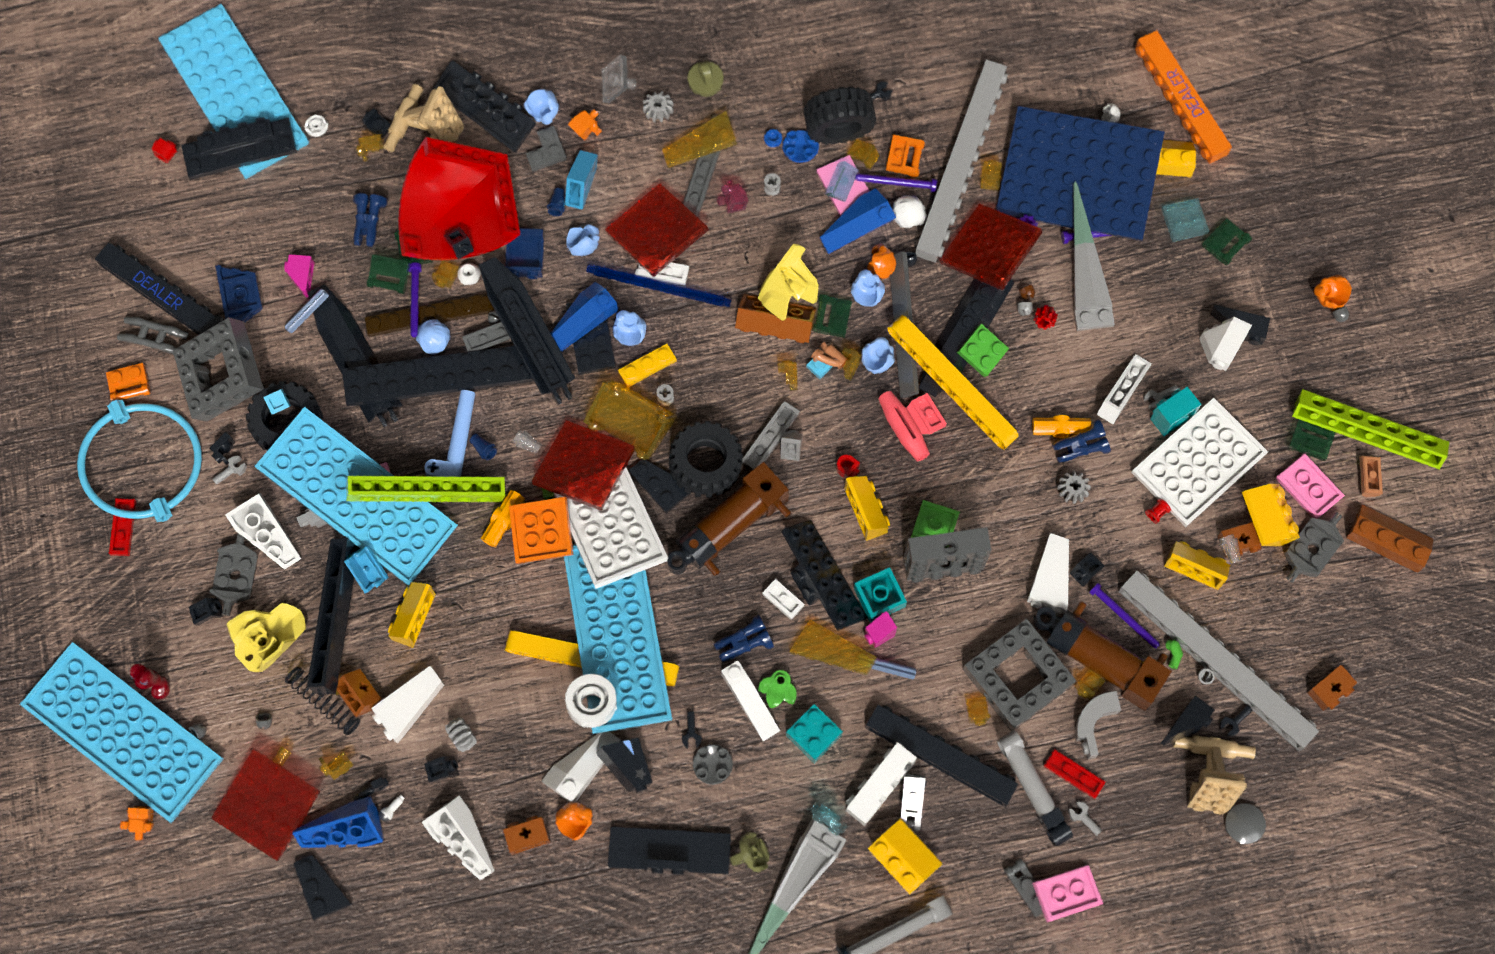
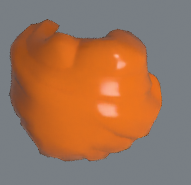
M879 243L871 249L873 255L867 268L873 274H877L880 279H886L895 271L896 259L892 251L884 244Z
M1333 275L1321 279V282L1314 288V295L1317 296L1322 306L1336 309L1343 307L1349 301L1352 287L1350 282L1342 275Z
M570 802L557 811L555 823L564 836L572 840H579L592 824V810L581 803Z

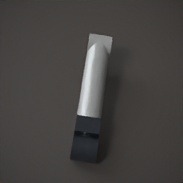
M1014 730L999 738L997 744L1023 786L1038 814L1037 818L1043 829H1046V834L1051 843L1057 847L1073 838L1070 827L1066 823L1059 807H1056L1026 753L1018 733Z

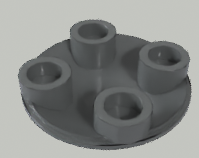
M714 744L700 748L693 760L695 775L702 782L711 785L725 781L731 774L733 767L729 752L722 746Z
M1238 804L1231 808L1226 816L1225 830L1239 843L1252 844L1258 841L1265 832L1266 821L1264 815L1257 807L1251 804Z

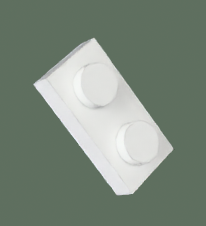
M776 579L762 593L790 620L804 607V604Z

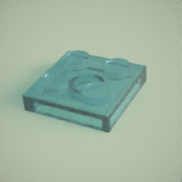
M1198 198L1162 207L1172 242L1209 233Z

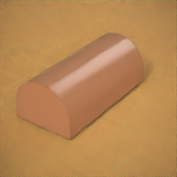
M1361 456L1359 461L1362 496L1376 497L1382 495L1381 458Z

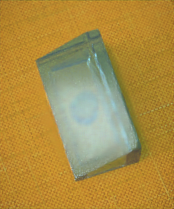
M846 161L838 163L825 194L846 202L859 170Z

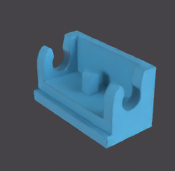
M368 545L353 552L344 561L364 593L369 592L373 587L377 588L389 578Z

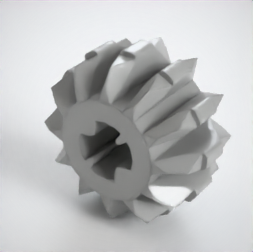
M655 91L653 96L648 94L647 100L643 101V112L648 119L652 118L654 123L657 119L662 123L663 118L669 119V114L673 113V101L670 100L669 95L664 96L662 91L659 95Z
M1073 471L1071 475L1065 473L1064 478H1060V485H1058L1057 489L1061 491L1060 497L1066 496L1065 502L1072 499V504H1076L1077 500L1083 502L1084 497H1088V490L1091 489V486L1087 484L1088 478L1082 479L1083 473L1076 476V472Z
M458 717L445 726L447 734L459 751L469 750L477 743L476 737L464 719Z

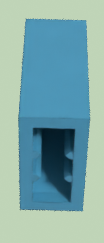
M580 150L567 176L566 206L583 210L597 169V154Z

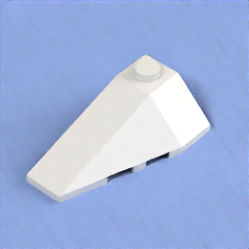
M1232 317L1223 321L1219 326L1217 324L1213 325L1212 329L1206 328L1200 337V342L1208 362L1216 369L1226 371L1252 325Z
M261 493L225 514L236 532L244 536L282 568L286 569L301 559Z
M609 731L598 733L553 765L541 782L568 802H576L604 765L597 756L596 751L602 746L621 742V740Z
M460 796L447 803L422 822L433 839L438 843L441 841L449 848L448 852L451 855L456 854L462 860V864L479 880L494 871L472 813Z

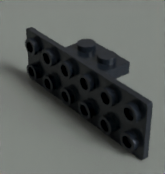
M808 520L784 528L781 533L799 562V565L790 574L809 606L813 605L820 599L838 631L865 621L867 617L813 522Z
M611 827L608 867L651 870L653 874H663V871H672V875H684V872L728 875L731 834Z

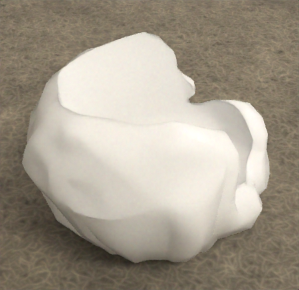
M907 195L894 201L892 207L896 216L894 220L901 228H911L923 225L926 222L925 206L918 197Z

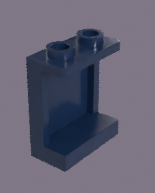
M520 229V235L506 244L505 266L517 278H543L545 242L543 229Z

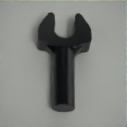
M888 82L877 83L876 91L870 94L872 100L881 98L887 101L890 99L893 90L882 91L888 87Z
M1247 705L1234 718L1225 717L1220 722L1219 729L1228 724L1232 727V730L1226 736H1235L1240 732L1238 724L1253 711L1252 708Z
M687 712L688 733L682 736V743L688 749L689 739H695L696 748L698 749L702 743V736L695 732V712Z
M381 777L371 782V786L353 796V800L366 798L374 792L385 789L389 785L386 777Z

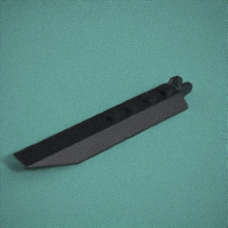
M1000 255L993 266H981L934 345L960 373L963 372L968 362L957 353L978 325L982 324L988 329L1014 285L1012 279L1007 275L1013 262L1009 261L1005 265L1003 272L997 270L1003 258ZM924 370L919 389L936 397L943 389Z
M496 257L479 264L488 299L541 395L551 393L556 404L560 405L562 404L561 398L556 390L562 388L567 400L572 399L567 384L574 380L575 376L522 281Z
M323 284L308 292L309 300L321 288L329 294L328 298L313 312L317 330L341 374L342 369L379 364L351 312L329 288ZM400 400L359 406L368 423L375 417H378L385 428L388 425L382 414L389 411L391 419L396 422L398 419L392 409L393 407L402 406Z

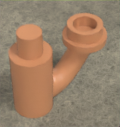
M825 342L820 345L822 350L817 349L811 356L814 362L820 361L839 369L843 368L848 362V359L833 345L829 346Z

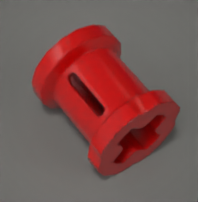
M1159 498L1151 509L1145 511V514L1153 523L1157 524L1164 514L1171 512V508L1166 501Z

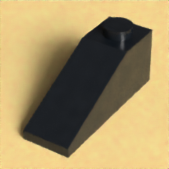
M1214 305L1210 315L1221 324L1225 320L1236 317L1252 325L1244 341L1251 345H1262L1265 341L1270 322L1269 317L1219 305Z
M1195 695L1160 744L1163 746L1199 732L1203 726L1207 728L1213 720L1211 715L1215 709Z

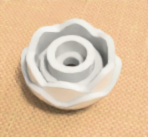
M1107 104L1103 108L1102 121L1113 123L1119 121L1120 110L1115 104Z
M321 115L309 117L305 124L307 133L314 137L324 135L328 129V123Z
M473 263L463 264L457 272L458 279L464 285L477 283L481 275L480 269Z

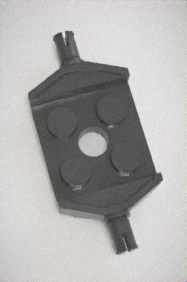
M1335 512L1329 521L1316 518L1309 520L1300 532V538L1294 540L1285 552L1286 560L1292 566L1291 573L1286 577L1289 582L1293 583L1300 574L1317 577L1321 573L1322 569L1344 542L1336 528V524L1342 518L1341 514L1337 517L1339 513ZM1308 545H1315L1317 553H1310Z
M237 533L235 544L218 548L219 556L213 587L209 591L212 595L223 601V616H230L231 607L234 603L250 599L258 555L243 544L245 537ZM236 570L240 571V577L232 580L231 573Z

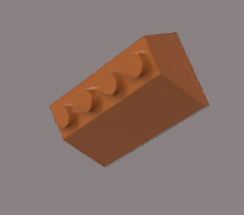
M743 294L738 307L735 328L740 329L742 332L751 331L757 332L762 336L772 335L779 339H792L798 343H809L817 308L789 302L786 319L782 321L763 306L758 296Z
M1363 504L1346 537L1417 573L1425 567L1432 552L1434 540Z

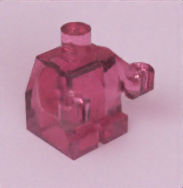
M732 180L727 181L726 185H723L721 188L725 199L722 196L718 197V205L723 206L727 204V213L744 211L749 201L745 190L740 184H734Z

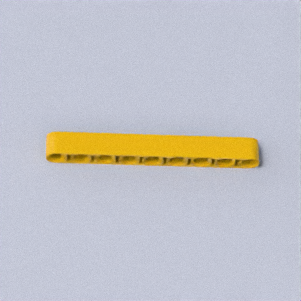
M901 315L887 328L889 334L999 448L1006 449L1018 438L1019 435L1015 428L906 316Z
M509 631L505 646L506 652L582 668L578 644ZM662 661L666 686H675L679 666Z

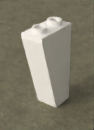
M1050 533L1027 600L1035 608L1049 607L1053 609L1056 615L1065 614L1068 608L1069 539Z
M429 666L371 709L375 713L372 717L378 725L381 723L386 729L383 732L389 740L394 739L398 743L444 684L431 666Z

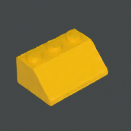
M1163 140L1156 174L1191 177L1196 167V149L1193 142Z
M867 476L846 478L844 490L865 540L868 541L888 533L890 522L888 517L882 514L881 509H883L880 499H876L874 495L875 487L873 482L868 481Z
M1267 484L1242 492L1262 546H1282L1300 538L1298 534L1299 528L1292 518L1291 507L1286 502L1284 497L1285 491L1280 484Z
M1182 541L1174 543L1164 565L1168 569L1216 590H1219L1226 582L1230 570V564H1227L1224 559L1211 557L1206 551L1201 549L1195 550L1188 543Z
M411 582L410 587H406L403 594L404 601L402 605L399 604L397 607L395 622H392L388 629L391 640L414 648L436 596L429 584Z
M902 819L898 820L868 848L909 894L914 892L943 864Z

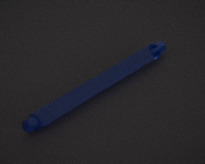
M588 264L586 269L587 273H591L594 276L613 279L720 307L730 308L732 299L725 298V296L617 271L599 265Z

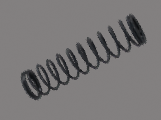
M300 666L293 668L286 676L285 683L291 684L292 689H297L298 694H303V699H309V704H314L315 709H320V714H326V719H332V724L338 723L337 727L338 729H343V734L348 736L353 733L359 726L361 719L355 718V715H353L346 725L340 728V722L348 716L350 710H347L340 720L334 723L335 716L343 710L344 705L340 706L335 714L328 718L329 711L338 704L339 700L334 701L328 711L322 713V708L332 699L333 695H330L322 706L317 708V702L324 695H319L317 700L312 703L310 699L316 694L315 692H312L309 697L305 698V692L309 688L306 687L301 693L299 688L306 683L308 675L304 677L299 686L294 688L293 683L303 675L304 670Z

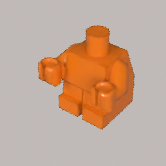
M595 109L589 114L585 110L579 112L568 123L583 140H586L592 132L597 136L602 132L594 120L599 115Z
M147 806L128 807V820L120 821V829H128L129 832H135L134 840H143V833L151 831L154 826L152 822L154 810Z

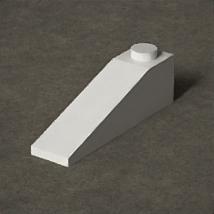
M1135 354L1103 402L1097 415L1114 424L1150 368L1151 363Z
M739 661L721 670L723 679L761 739L765 741L780 732Z

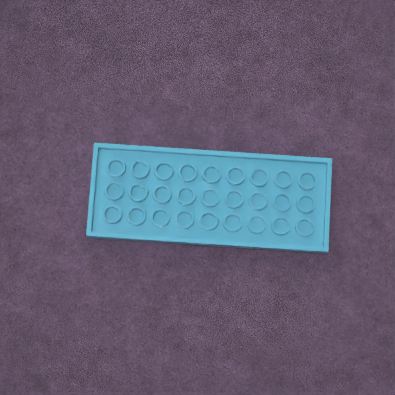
M222 4L158 38L216 132H219V129L222 127H237V124L241 122L254 123L257 118L261 117L269 119L270 122L289 118L297 150L309 144L306 136ZM286 156L240 167L239 170L244 178L247 179Z
M305 407L255 465L257 470L344 537L351 540L357 547L361 549L368 545L379 563L408 586L416 579L458 526L429 502L346 501V480L348 476L394 475Z
M573 546L574 555L565 556L564 560L583 675L596 674L606 678L615 689L617 709L612 718L605 724L592 728V733L671 721L672 716L646 570L595 589L577 546ZM587 696L588 708H596L601 702L600 698L597 696Z
M73 642L20 703L22 707L170 823L175 820L223 760L221 756Z

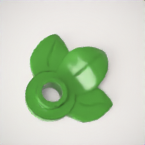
M778 670L773 673L772 677L764 678L758 687L759 692L767 693L766 699L770 708L777 707L783 700L793 705L797 694L796 688L790 683V675L784 670ZM780 676L785 679L782 684L777 682V678Z

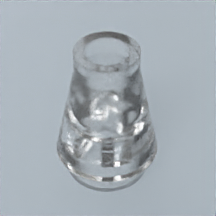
M519 430L512 443L516 444L515 447L534 452L535 454L538 453L542 446L525 430Z
M1234 534L1218 539L1220 542L1219 546L1229 559L1230 564L1242 560L1238 540L1234 537Z

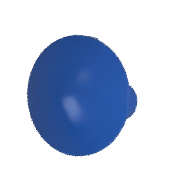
M804 130L789 131L783 141L785 156L797 163L812 160L819 150V143L813 141L807 131Z

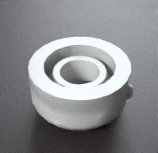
M596 674L583 675L575 679L567 689L565 698L567 712L573 721L582 727L594 728L605 724L612 718L617 709L615 689L602 676ZM587 696H597L601 702L596 708L588 709L582 705V700Z

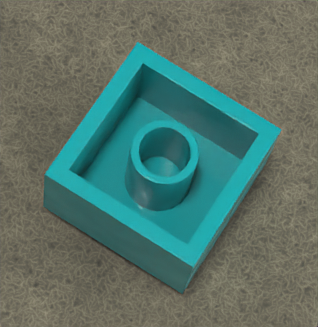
M1188 387L1183 390L1177 389L1171 394V398L1168 400L1164 398L1156 404L1157 407L1152 411L1153 415L1150 420L1163 437L1191 419L1200 408L1201 403Z
M890 567L854 583V591L870 623L886 611L890 615L906 607L907 601Z
M814 704L786 732V737L815 764L842 736L843 731Z

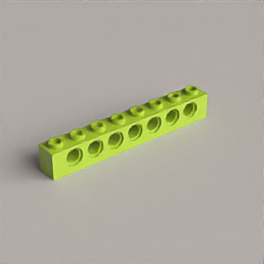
M1302 389L1295 402L1292 417L1439 470L1448 456L1449 441Z
M348 476L346 480V501L502 502L505 497L504 477Z

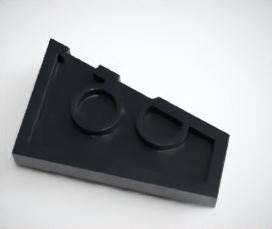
M642 459L629 470L633 478L665 514L690 495L685 492L684 486L679 488L676 484L677 480H673L670 473L645 459Z
M313 855L293 863L314 921L352 906L351 902L345 897Z

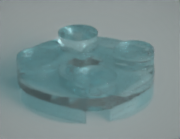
M815 802L811 807L812 818L820 824L824 822L828 825V830L834 835L838 836L839 833H844L848 825L845 822L841 824L839 822L840 817L823 804L819 807V803Z

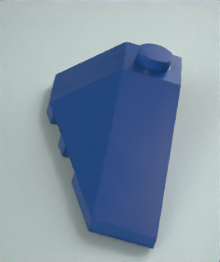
M875 188L861 195L820 237V240L827 253L830 254L892 222L896 216L889 202Z
M596 282L582 291L551 332L560 351L565 350L618 311L617 302L604 287Z
M371 797L350 802L292 832L301 848H325L327 845H339V847L357 845L358 847H366L383 842L379 813Z

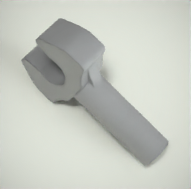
M1174 385L1160 393H1156L1152 389L1147 392L1143 400L1155 399V402L1148 407V409L1154 410L1159 401L1171 396L1178 387Z
M240 456L229 458L228 468L212 478L216 485L233 473L239 476L245 473L247 469L245 463L235 467L236 463L242 460Z
M1077 802L1076 805L1080 808L1081 814H1076L1075 811L1069 809L1070 819L1073 822L1077 820L1082 821L1097 836L1102 830L1088 817L1087 810L1089 807L1085 803Z

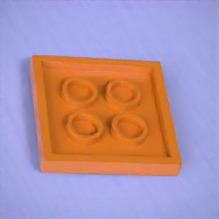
M566 497L509 506L516 564L574 555Z

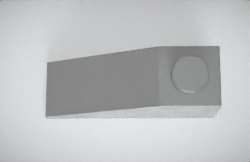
M796 430L783 432L780 459L800 460L803 434Z

